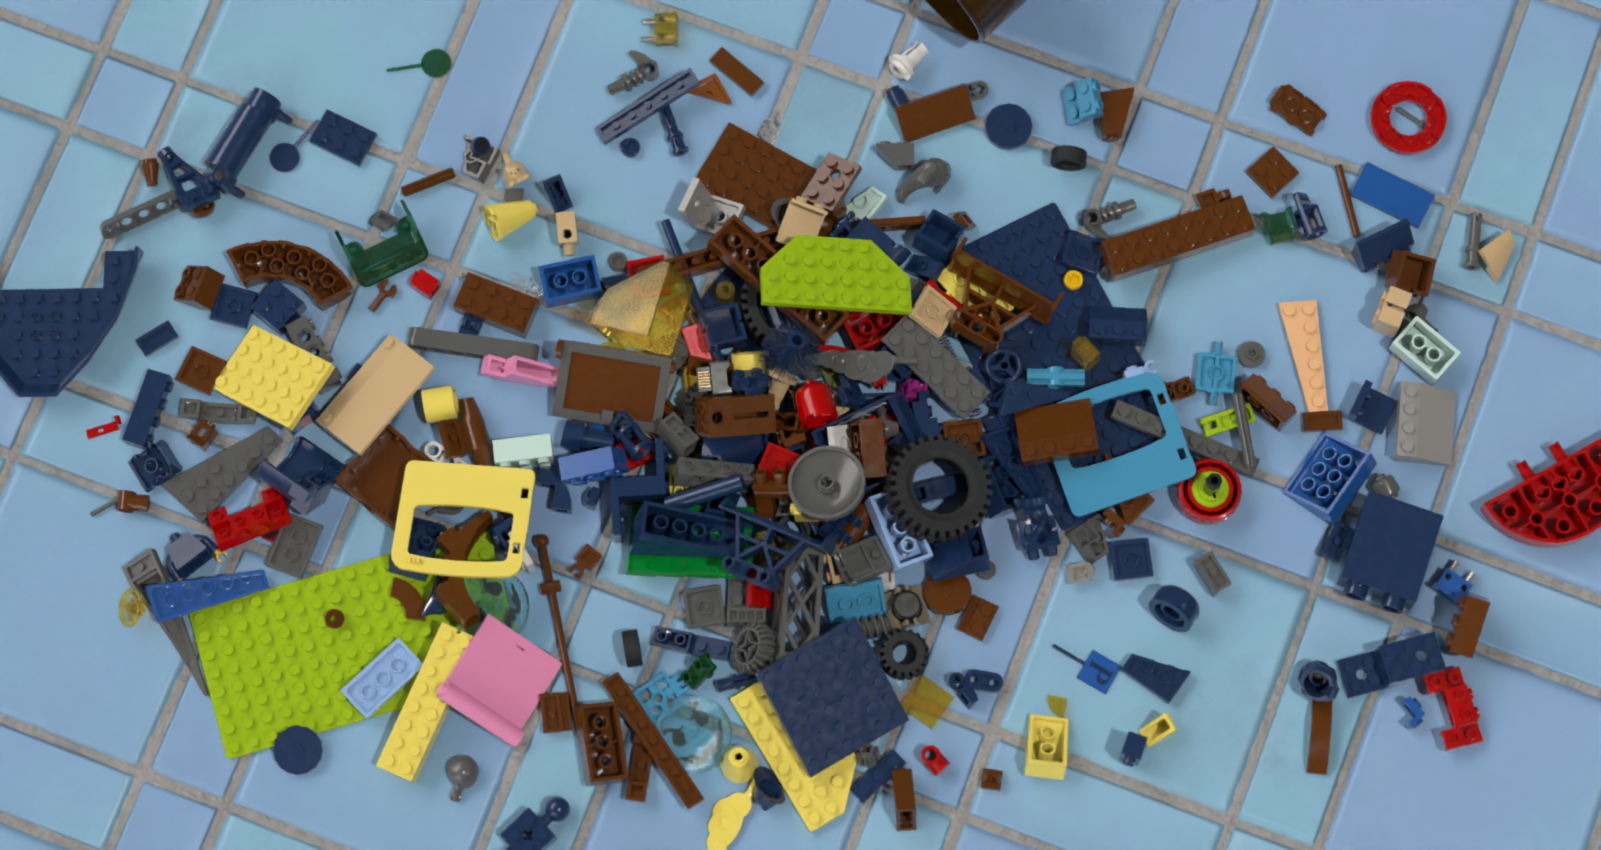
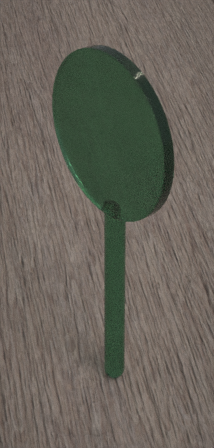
M432 49L424 54L420 64L388 68L386 71L393 72L422 67L428 76L439 78L446 75L450 70L451 59L444 50Z

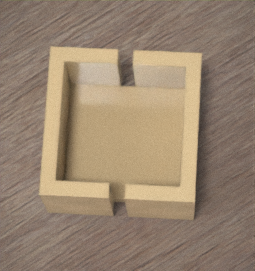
M1390 286L1388 291L1384 290L1378 303L1379 307L1371 321L1374 324L1372 330L1394 338L1400 328L1405 315L1404 311L1408 307L1412 293L1394 286Z

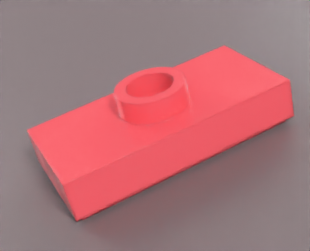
M696 323L681 328L690 355L712 359L710 352L707 353L703 339L704 334L701 331L700 324Z

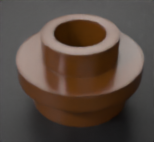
M338 609L328 611L325 616L326 624L333 629L341 627L345 621L344 614ZM334 615L338 616V620L335 622L331 621Z

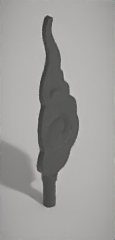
M828 350L818 354L819 358L816 357L817 362L815 361V365L831 368L836 373L845 374L850 380L875 383L890 374L894 365H917L918 358L900 357L892 355L888 351L873 353L865 350L846 352ZM805 356L807 360L813 362L809 356Z

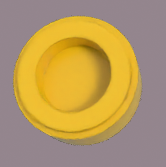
M1071 270L1065 274L1064 285L1067 289L1077 290L1082 286L1083 277L1080 272Z

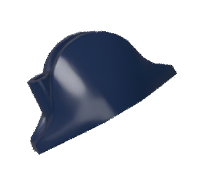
M439 575L436 576L428 603L420 616L421 618L432 614L443 615L447 613V610L436 600L435 589L440 583L444 582Z

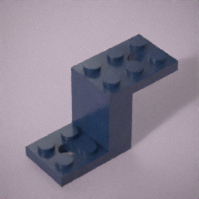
M663 437L655 438L657 476L610 478L612 528L615 543H623L622 537H626V526L624 521H622V518H625L624 505L643 504L644 501L665 503L664 497L670 495L669 481H666V478H669L668 462H665V459H669L667 443L663 442Z

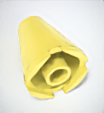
M530 200L488 204L483 208L486 226H490L492 229L489 233L496 242L534 219L536 213H538L536 204Z
M741 744L729 747L723 753L720 760V768L723 775L729 781L743 784L753 779L754 771L759 767V758L752 748Z

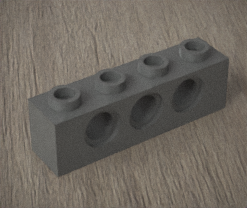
M304 315L285 325L295 346L309 353L319 351V358L329 363L334 361L329 351L325 353L322 346L325 343L321 336L316 337L314 333L316 327L312 319L307 320ZM311 335L309 341L304 342L302 341L303 336ZM338 367L333 370L320 389L321 395L342 385L340 381L342 375Z
M678 457L674 468V486L694 488L741 473L745 479L746 490L740 492L750 493L755 480L754 464Z

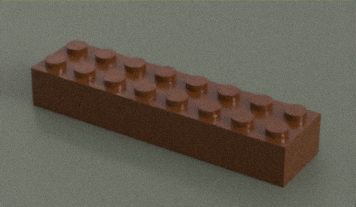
M1240 195L1102 241L1099 251L1110 279L1114 283L1251 237L1256 227L1245 200Z
M735 214L708 241L707 245L709 250L761 294L760 269L778 251ZM775 306L790 320L793 319L797 326L799 324L800 328L804 324L803 331L807 328L808 331L810 329L813 330L809 334L813 335L812 339H818L817 343L821 346H824L850 315L847 311Z

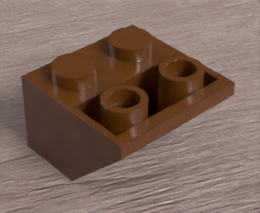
M187 265L183 271L182 280L176 288L173 300L200 310H212L225 275L209 266Z

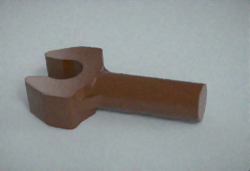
M388 279L378 284L380 294L368 308L373 313L385 298H394L397 294L396 285L389 291L385 290L389 284Z

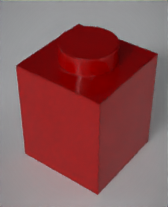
M422 268L419 272H415L410 279L412 289L430 301L441 287L440 280Z

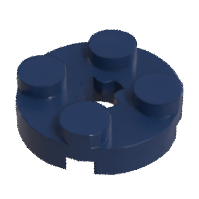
M761 368L734 370L731 387L736 392H739V389L745 391L746 395L763 394L766 392V388H770V377L764 374Z

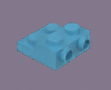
M1090 77L1075 82L1074 86L1063 89L1067 124L1069 126L1104 116V104L1100 95L1101 85L1098 80Z

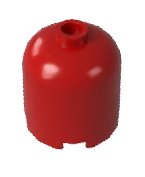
M809 380L797 390L795 401L802 428L807 425V429H816L824 426L825 422L831 419L832 422L838 419V412L831 390L826 384Z

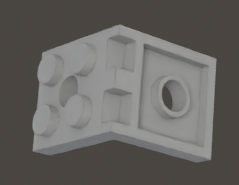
M693 177L678 211L692 229L715 235L733 214L741 220L746 207L743 204L711 195L699 178ZM725 214V218L722 221H717L719 215Z

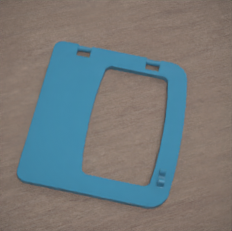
M1147 372L1120 379L1058 402L1063 403L1090 398L1091 406L1119 396L1148 390L1152 394L1166 431L1164 438L1104 462L1080 468L1072 467L1069 459L1053 462L1069 507L1075 517L1086 516L1191 479L1196 475V467L1164 381L1159 375ZM1163 394L1166 403L1160 405L1157 395ZM1183 448L1187 458L1180 460L1177 450Z

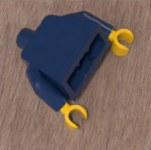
M176 532L170 536L172 544L167 547L169 554L166 558V568L174 582L183 581L182 577L186 579L214 557L213 553L220 564H223V562L219 560L218 556L223 554L227 559L228 556L225 551H219V547L207 536L192 535L189 532L181 536L180 533Z

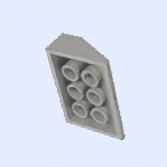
M1401 381L1398 386L1393 461L1451 466L1456 391L1424 383Z

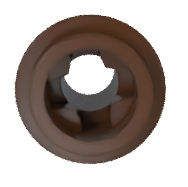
M149 158L142 160V165L140 166L147 187L158 186L159 163H157V159Z

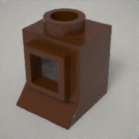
M200 419L192 432L186 437L189 442L195 443L206 452L219 433L215 429L216 425L209 420L204 422Z

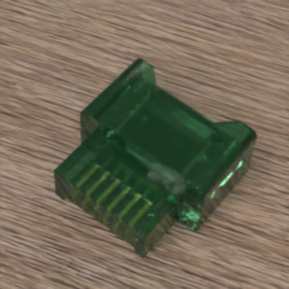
M1287 207L1285 212L1275 214L1260 213L1259 220L1263 235H1268L1271 246L1295 240L1293 229L1296 226L1292 207Z

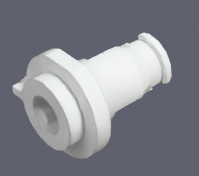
M915 42L912 47L908 48L901 55L893 54L889 57L890 70L899 79L910 80L914 76L913 68L922 61L923 57L929 55L928 49L923 43H920L918 46V43Z

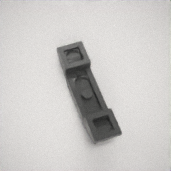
M182 398L179 417L196 421L201 419L204 422L209 420L212 423L249 425L256 424L257 412L240 403L236 405Z

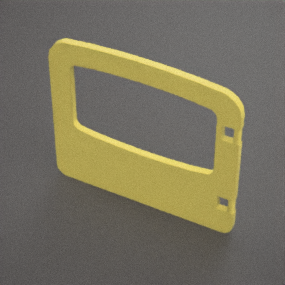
M417 460L408 462L405 467L391 551V559L394 565L401 570L450 577L511 578L521 571L536 480L534 471L522 468ZM522 489L529 490L528 498H521ZM423 506H453L487 509L512 514L513 523L507 559L497 562H471L436 559L408 553L415 509ZM514 544L520 545L519 554L513 553Z

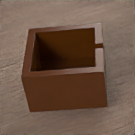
M1393 250L1384 287L1390 288V286H1394L1415 296L1428 297L1437 260L1404 250Z

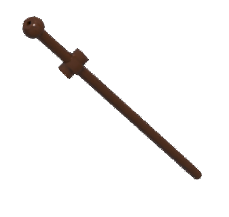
M541 534L534 539L535 546L540 550L546 580L545 583L540 584L542 595L548 594L579 746L574 710L578 707V701L556 592H561L562 589L560 580H553L547 551L549 538L547 535Z

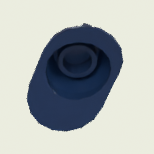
M766 767L755 769L754 780L756 788L753 796L756 802L761 805L764 811L774 807L776 804L784 803L785 795L775 773Z

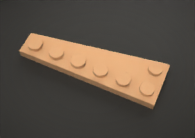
M1316 300L1279 303V312L1287 334L1288 344L1291 348L1293 362L1296 366L1307 411H1328Z

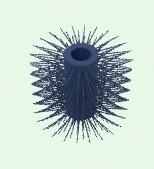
M795 321L793 323L794 330L790 327L791 333L789 329H787L786 333V329L783 330V327L780 328L784 332L781 334L782 332L773 327L772 330L778 332V335L771 331L766 340L768 345L764 344V346L772 349L774 352H768L770 350L766 351L763 349V351L773 356H766L764 354L770 360L758 361L767 363L766 361H775L777 365L774 366L776 368L774 373L780 368V374L783 371L784 375L787 374L788 377L790 370L793 379H795V374L799 379L801 378L800 374L804 373L797 366L800 368L804 366L811 367L810 364H805L803 360L815 366L814 360L816 357L819 358L817 351L820 352V350L809 346L817 344L806 342H817L818 339H808L813 337V335L805 337L808 335L806 333L808 328L802 333L801 330L804 324H802L800 330L797 327L795 329ZM805 356H809L813 362L807 360Z

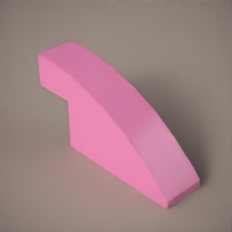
M488 354L483 357L480 375L519 384L557 388L560 367L516 355L504 359Z

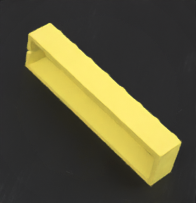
M443 622L441 623L376 766L413 783L417 782L451 708L450 705L437 697V689L441 683L446 681L473 638L472 635Z

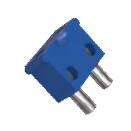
M1454 560L1449 568L1444 569L1437 581L1431 585L1433 590L1456 606L1459 596L1464 595L1465 591H1470L1473 586L1471 582L1476 576V573H1473V571H1470L1465 579L1456 574L1455 571L1460 565L1458 560Z

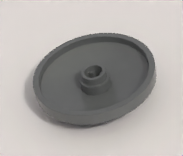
M820 446L807 451L794 463L788 477V491L795 507L803 515L818 521H833L848 515L859 505L866 489V476L860 461L848 450L837 446Z

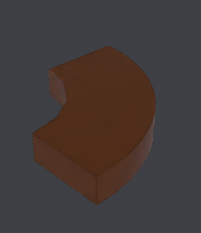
M394 577L390 596L399 600L404 605L406 619L426 622V617H420L425 604L419 592L407 581Z

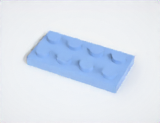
M397 638L340 691L368 720L419 673L423 663Z

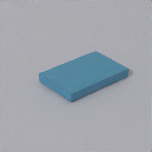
M882 577L865 580L854 587H849L846 583L824 587L830 625L843 623L852 617H858L861 620L863 616H866V618H870V615L878 617L879 613L883 616L887 612Z

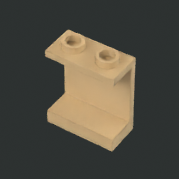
M798 195L796 199L791 197L775 240L786 245L796 235L818 236L825 215L828 214V211L824 210L825 206L816 202L814 205L806 203L808 199Z

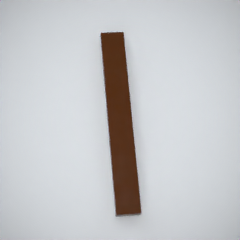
M619 672L602 682L603 687L612 700L617 701L618 709L686 809L690 810L704 801L705 798Z

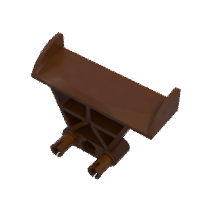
M964 237L954 252L948 267L950 271L964 278L962 309H958L953 313L949 334L952 336L954 333V338L960 335L983 347L982 353L985 355L987 352L986 356H988L992 351H996L999 348L1003 339V333L1028 317H1032L1047 326L1064 293L1061 292L1054 303L964 252L963 248L968 239ZM970 282L994 295L992 301L972 290ZM998 299H1001L1020 310L1021 313L1016 315L996 302ZM968 301L974 303L975 305L968 307ZM989 312L991 325L975 315ZM999 318L1005 321V323L1001 326L999 323ZM972 328H977L980 332H975Z

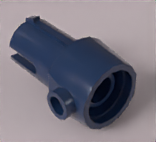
M566 419L560 447L578 453L579 449L591 451L613 446L615 435L612 432L586 427V421Z

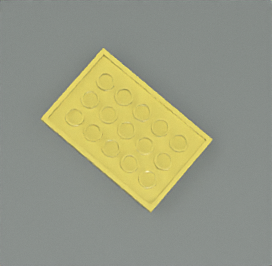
M253 325L225 365L220 376L216 379L213 389L293 431L335 369V366Z

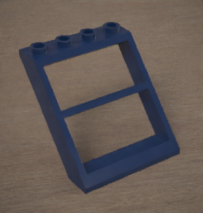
M903 392L890 394L811 432L814 442L818 447L829 446L827 427L844 425L855 419L860 420L862 419L861 416L890 403L909 443L915 442L920 437L924 439L925 436ZM937 459L928 460L921 464L918 468L923 467ZM884 479L866 487L864 494L887 483H884Z

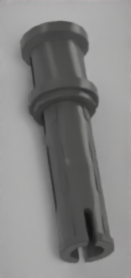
M1477 212L1470 214L1468 246L1465 248L1466 263L1463 265L1464 269L1471 271L1481 268L1478 250L1481 249L1479 245L1483 214L1478 213V216H1476Z

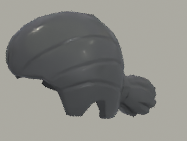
M457 756L448 766V777L454 785V791L450 795V800L459 802L463 789L471 787L477 780L479 773L478 765L470 756Z

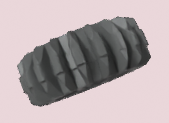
M748 622L747 625H743L742 630L738 631V637H735L736 641L733 644L734 650L732 653L734 656L732 660L735 661L734 665L741 672L755 675L754 673L770 665V660H774L772 656L775 653L774 647L777 644L774 643L776 639L773 636L774 631L769 626L760 622Z

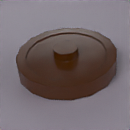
M931 574L924 583L923 594L926 604L932 611L940 615L950 616L960 613L967 607L971 601L972 588L966 576L933 582Z

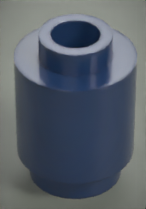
M899 85L893 86L886 91L887 99L893 110L896 106L910 102L905 91Z

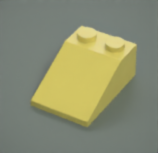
M1030 714L1024 775L1064 779L1067 767L1069 719Z

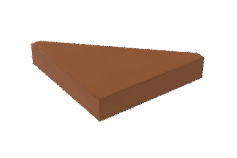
M716 73L700 80L701 85L688 92L689 94L727 105L732 104Z

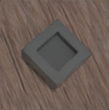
M380 210L373 216L371 223L381 230L388 231L396 224L397 218Z

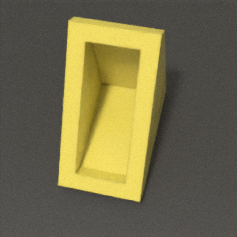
M1168 712L1141 728L1139 732L1142 736L1148 737L1146 744L1148 747H1151L1175 734L1177 728Z

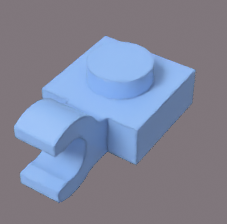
M1154 360L1147 361L1144 367L1134 365L1126 368V371L1123 372V379L1147 372L1156 374L1157 370L1151 371L1148 369V366L1154 364Z

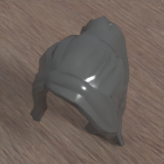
M940 158L926 160V163H923L914 170L901 187L895 190L898 201L902 204L905 203L911 193L925 186H938L934 191L935 193L940 192L951 178L949 163Z

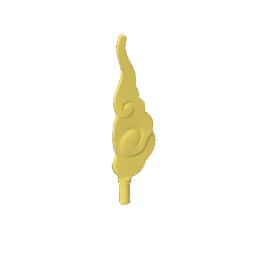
M754 778L745 793H734L727 798L719 800L714 806L712 817L708 823L710 834L707 838V850H727V847L738 835L744 817L752 809L753 793L756 788Z

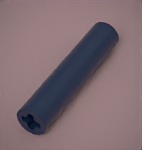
M739 473L665 496L664 502L668 506L682 509L746 490L745 479Z

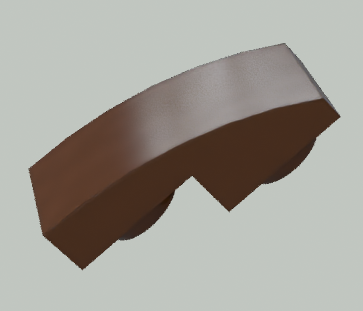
M1189 376L1165 384L1172 403L1196 395ZM1157 395L1160 405L1165 404L1164 395Z

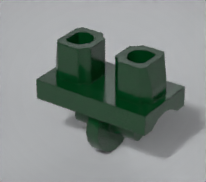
M704 652L693 661V665L681 674V677L685 684H689L692 690H696L706 679H710L714 675L717 666L711 661L709 653Z

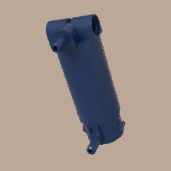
M255 87L245 103L241 104L204 161L208 167L203 175L207 182L214 186L217 185L218 188L227 194L231 191L240 198L245 196V192L235 186L237 176L270 125L274 124L277 118H280L288 125L293 121V118L280 109V101L272 94Z

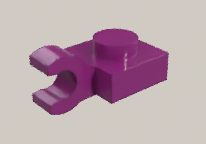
M909 379L899 384V392H903L907 402L916 399L918 392H926L928 390L927 382L919 384L918 380Z

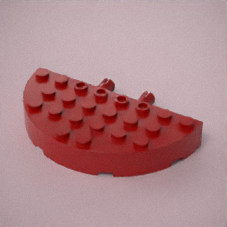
M1601 438L1570 456L1566 455L1559 441L1555 442L1548 449L1556 459V464L1538 474L1533 473L1526 460L1518 463L1515 467L1524 481L1484 503L1480 508L1481 512L1500 532L1518 542L1531 546L1561 547L1587 538L1601 527Z

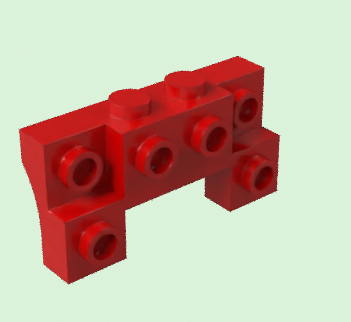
M271 487L261 491L263 503L229 516L225 506L207 513L220 551L223 552L293 523L284 496Z
M1460 667L1422 676V681H1425L1427 696L1441 692L1452 728L1439 733L1440 737H1443L1446 746L1444 748L1445 752L1482 743L1483 738L1478 726L1479 710L1473 705V692L1471 688H1468L1467 683H1464Z

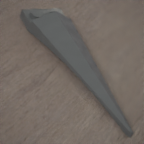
M150 549L122 568L129 584L154 616L145 587L148 585L171 583L156 549ZM183 616L159 623L187 665L203 694L209 696Z

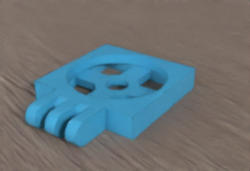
M664 671L632 692L654 725L686 705L682 695L692 688L690 685L683 688L682 686L685 685L683 680L678 682V679L682 678V672L670 679ZM663 682L668 684L669 687L663 691L658 690L654 683ZM646 688H648L652 696L650 700L643 703V694ZM675 693L676 704L670 708L666 701L669 696ZM657 695L663 696V700L661 702L656 701L655 698ZM657 705L661 707L664 713L662 715H654L649 710Z

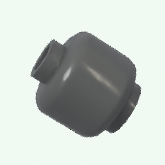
M1382 473L1374 478L1375 482L1371 485L1373 492L1394 499L1399 496L1400 487L1392 475L1385 476Z

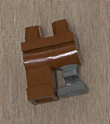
M765 468L756 470L755 480L752 485L757 508L756 515L766 519H774L775 513L776 517L794 516L790 512L781 513L786 510L790 511V504L793 503L788 491L789 475H786L784 468L774 469L773 475H767ZM776 499H779L778 509H777Z

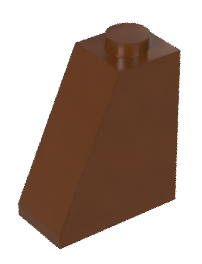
M1134 87L1100 92L1101 100L1104 104V116L1098 118L1103 141L1115 142L1122 137Z
M900 768L892 770L897 831L917 830L912 769Z

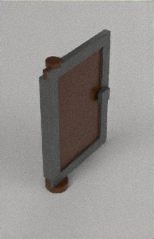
M558 339L555 358L561 359L552 416L610 425L620 411H626L640 425L639 428L642 431L656 433L659 422L663 419L669 377L675 371L676 363L672 362V358ZM623 418V420L621 421V423H620L619 426H617V427H622L624 424H628V423H627V421Z

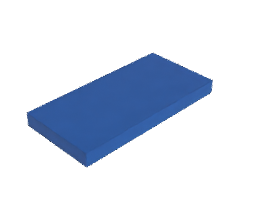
M1369 162L1366 163L1350 196L1399 220L1407 218L1409 225L1417 229L1435 197L1434 194Z

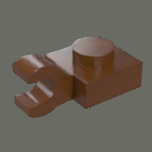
M1215 188L1196 194L1201 208L1231 199L1229 189L1216 193Z

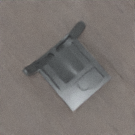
M876 535L839 549L837 543L833 552L837 569L849 587L857 586L860 582L892 570V565Z

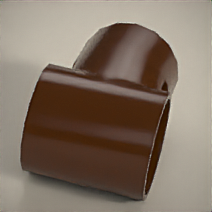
M128 490L119 491L117 511L133 513L134 510L140 512L149 511L150 495H137L136 492Z

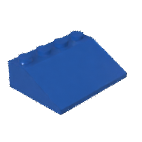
M1324 431L1282 492L1319 518L1335 525L1375 468L1377 462L1371 452Z

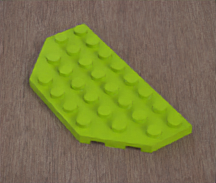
M796 235L760 269L761 305L909 315L912 312L910 277L871 240Z

